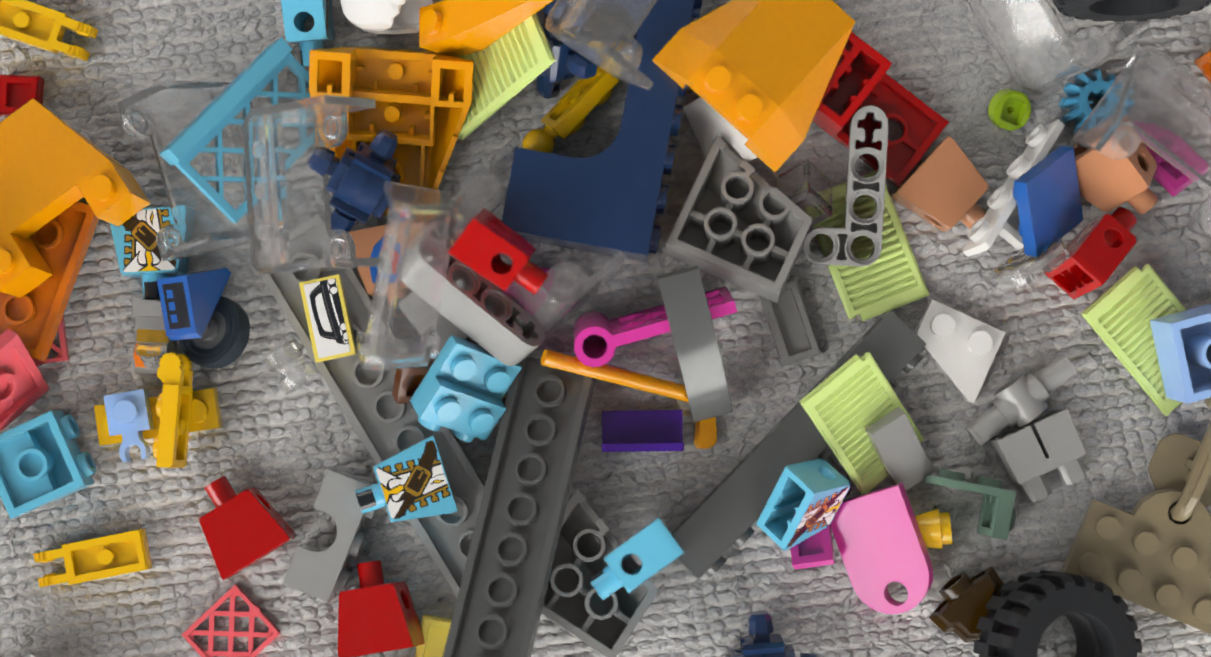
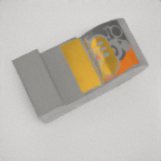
M132 299V316H135L133 368L136 374L157 375V368L160 366L158 364L160 362L159 358H162V355H165L166 352L175 353L177 340L171 341L166 336L160 301Z

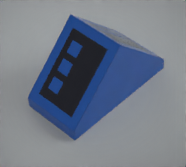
M227 268L157 279L166 336L171 341L202 338L231 275Z

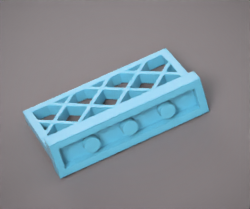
M282 37L262 51L159 153L170 166L175 165L232 223H236L322 135L320 129L322 127L321 122L306 121V99H311L310 93H306V87L309 89V72L292 56L290 52L293 49ZM286 66L298 77V93L278 92V74ZM270 83V91H262ZM255 97L270 98L271 120L250 119V102ZM278 98L298 99L299 121L279 120ZM243 110V119H234ZM227 125H243L244 148H227L222 146V130ZM251 125L271 126L272 149L251 148ZM279 126L299 127V145L295 149H279ZM307 127L314 128L307 136ZM215 138V147H206ZM199 153H215L216 176H201L189 163ZM223 153L244 154V177L223 176ZM251 154L272 155V172L268 177H252ZM280 155H288V156L280 163ZM208 182H216V190ZM223 182L244 183L245 200L236 209L224 199ZM252 183H261L252 192Z

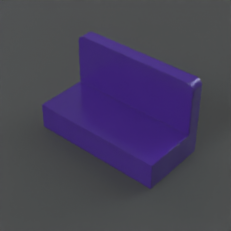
M682 410L602 411V452L684 451Z

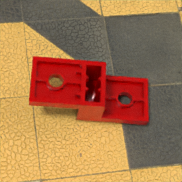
M851 32L812 122L848 149L850 122L856 111L865 106H875L884 111L888 120L898 122L902 128L901 138L895 141L888 140L886 179L898 187L949 122L887 75L886 71L893 63ZM866 114L865 119L857 123L858 128L865 130V142L860 143L856 141V150L865 147L880 150V142L871 143L872 132L875 129H880V122H874L872 114ZM868 154L859 156L861 160L877 171L878 163L873 156Z

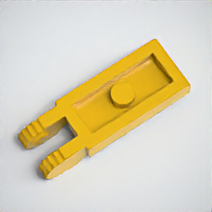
M0 0L1 36L54 54L60 52L82 61H88L90 56L88 51L77 45L63 43L62 39L66 28L86 38H96L98 29L70 19L65 13L27 0Z
M166 352L165 355H162V358H159L160 362L158 364L160 366L157 368V376L163 382V390L156 402V412L158 417H160L159 434H156L153 441V455L157 458L156 467L184 468V466H187L193 393L192 367L194 366H192L193 362L186 355Z
M145 528L61 545L62 548L33 553L35 562L46 563L63 557L66 573L43 575V577L38 578L39 587L68 582V585L153 568Z

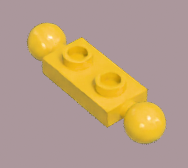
M624 41L612 43L606 49L604 64L602 66L597 65V73L588 79H579L540 120L545 126L542 129H532L526 133L522 141V148L552 154L554 139L557 136L565 139L568 135L576 133L583 126L588 113L595 106L603 104L611 96L612 88L619 82L614 75L631 70L635 51L633 46Z

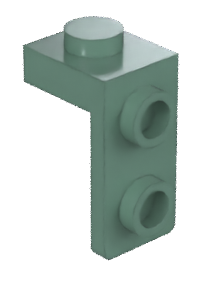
M940 469L939 477L926 474V483L982 493L983 500L977 533L1008 540L1009 531L1013 529L1016 520V512L1013 508L1016 491L1001 489L1002 480L978 476L977 484L964 482L965 473Z

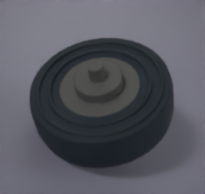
M221 296L202 338L179 340L181 350L186 357H189V360L202 367L213 369L226 367L236 361L247 346L250 336L249 318L245 310L237 302Z

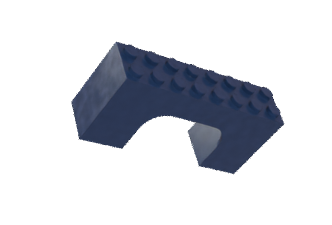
M570 0V8L605 14L619 20L629 30L634 40L635 51L620 130L613 143L607 149L597 155L586 158H574L515 147L502 222L526 241L641 262L647 261L648 253L656 254L661 226L653 225L655 214L663 215L669 187L661 185L662 174L671 175L676 149L675 145L668 144L669 136H678L683 105L675 103L677 96L685 97L687 85L681 88L652 60L681 28L690 24L691 18L699 19L703 0Z

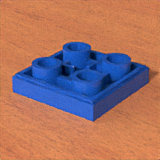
M1060 146L1014 181L1013 197L1017 201L1020 220L1018 231L1023 239L1025 255L1040 256L1083 221L1074 147Z

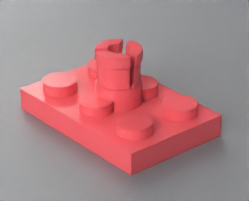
M7 329L0 335V432L50 389L19 335L10 329Z

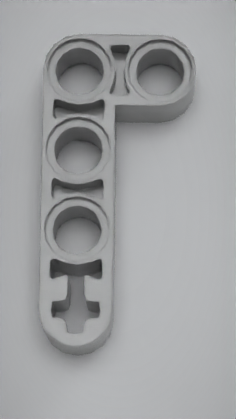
M862 107L851 118L844 228L818 227L807 233L803 243V250L807 258L813 263L821 265L868 266L874 263L880 256L882 249L889 125L886 114L878 107ZM866 114H872L873 121L880 122V129H875L871 134V143L880 142V150L870 147L855 149L856 141L860 143L865 142V130L858 128L857 123L858 121H863ZM864 154L873 156L878 163L877 172L870 178L861 177L855 170L856 160ZM860 195H868L875 202V212L869 218L861 219L853 211V203ZM817 234H826L833 242L832 251L825 257L815 256L810 251V241ZM858 236H867L873 242V251L865 259L855 258L851 253V243Z
M446 212L435 213L411 237L396 260L394 268L398 279L500 362L509 366L519 364L544 341V330L541 324L485 277L448 253L462 234L463 229L459 221L451 214Z

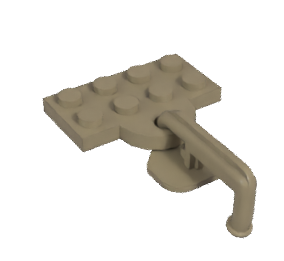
M1211 398L1204 399L1207 407L1211 409ZM1210 421L1202 442L1179 433L1166 435L1159 441L1148 465V473L1156 491H1152L1141 498L1131 513L1092 498L1061 569L1063 573L1092 578L1093 581L1103 582L1112 588L1113 595L1120 596L1125 600L1211 634V515L1205 507L1211 505Z

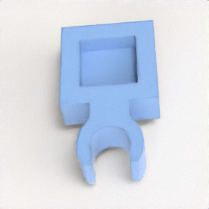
M148 389L104 395L109 436L122 434L123 442L119 449L121 460L123 462H131L129 450L133 445L140 448L141 460L149 459L150 447L143 439L142 431L154 429Z

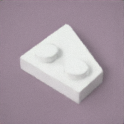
M933 299L929 300L915 333L926 343L923 347L924 351L930 354L941 372L948 376L957 387L963 399L969 403H975L1006 333Z

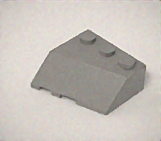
M716 136L666 242L667 255L691 266L697 265L700 270L777 303L792 272L813 219L777 187H772L755 172V168L745 159L742 160L727 147V143L719 136Z
M576 489L566 506L541 615L603 656L617 657L654 599L658 589L650 579H647L629 593L622 586L605 600H602L589 582V579L608 566L604 557L621 546V544L589 505L581 492ZM631 556L622 562V567L627 573L631 574L639 568V565Z

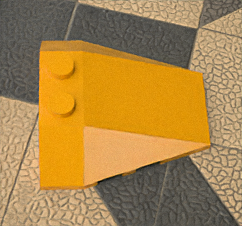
M731 0L681 28L652 61L681 88H684L686 85L691 87L746 137L748 141L744 145L776 172L804 141L855 21L833 0Z
M351 46L311 49L309 58V93L312 103H315L322 125L320 129L329 150L336 152L335 156L340 159L346 147L356 151L361 141L370 146L376 134L383 129L395 134L398 137V144L392 158L397 160L394 172L401 175L397 190L402 191V189H405L418 200L411 218L421 217L426 219L472 103L474 61L448 54H438L432 51ZM386 207L383 213L384 216L400 217L396 214L391 213L392 209L389 207Z

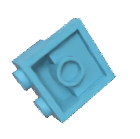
M451 335L413 394L410 402L418 415V421L427 429L437 432L443 426L451 429V432L464 442L470 443L474 437L486 441L506 411V407L501 399L522 367L520 364L514 366L505 365L480 345Z
M51 410L0 434V497L10 519L17 518L47 503L60 500L94 484L91 475L96 473L95 463L87 451L81 453L75 440L76 437L80 436L78 424L72 415L68 414L65 416L63 410Z

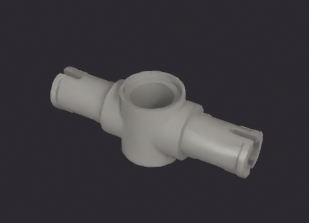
M1061 354L1035 375L1029 373L1027 376L1023 373L1019 374L996 391L994 394L996 399L992 402L993 407L965 427L966 431L979 446H982L1008 425L1011 428L1016 424L1018 427L1026 425L1047 409L1048 404L1046 401L1051 398L1049 394L1078 372L1064 354Z

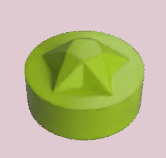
M1003 89L997 92L989 103V118L999 128L1008 131L1017 130L1026 124L1031 115L1030 100L1022 92L1014 89Z

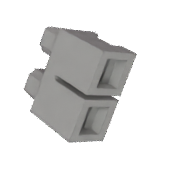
M1068 408L1053 410L1022 427H1016L989 440L995 454L999 455L1008 472L1007 475L1010 483L1018 484L1024 495L1031 502L1038 501L1052 493L1044 474L1053 469H1056L1063 486H1069L1087 478L1081 457L1087 453Z

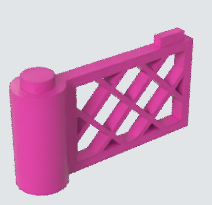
M727 286L705 292L712 319L737 313L735 301ZM664 304L609 319L606 315L597 311H587L580 315L573 327L574 350L578 360L584 365L599 367L611 360L616 349L615 347L670 332Z

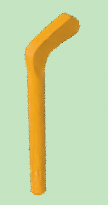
M545 349L542 353L541 365L689 403L683 384L606 364L599 367L587 366L578 360L577 357ZM716 417L695 422V447L698 449L713 447L717 442Z

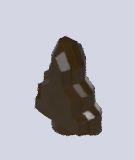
M992 566L972 578L966 572H961L951 578L939 590V593L945 600L930 615L929 619L942 632H954L964 642L979 640L981 630L977 629L980 616H987L989 610L986 608V604L992 596L1000 597L1002 595L1000 588L1004 584Z

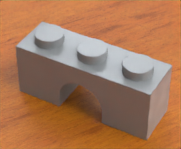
M336 468L327 470L313 508L329 514L334 519L337 526L336 539L326 549L316 548L306 543L298 545L283 585L326 602L334 599L336 594H340L341 591H345L351 577V572L346 571L351 556L358 557L366 539V535L360 532L366 518L373 519L377 511L376 509L362 514L355 490L373 485L374 483Z

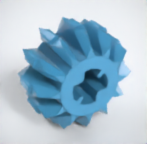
M1100 69L1091 71L1089 77L1084 72H1080L1074 77L1075 83L1069 82L1063 87L1068 97L1062 98L1059 101V106L1069 109L1070 112L1062 117V121L1066 123L1074 119L1076 124L1073 127V133L1079 134L1086 128L1087 135L1089 136L1120 115L1126 119L1121 111L1129 108L1131 102L1126 99H1120V95L1127 91V86L1121 85L1118 88L1113 86L1116 81V74L1111 73L1103 80ZM1092 97H1095L1100 102L1096 107L1101 108L1093 111L1089 106L1093 103V101H1088Z

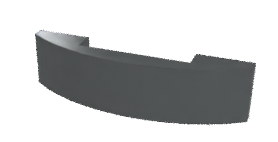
M698 266L657 276L693 421L698 422L732 413L733 409L724 367Z

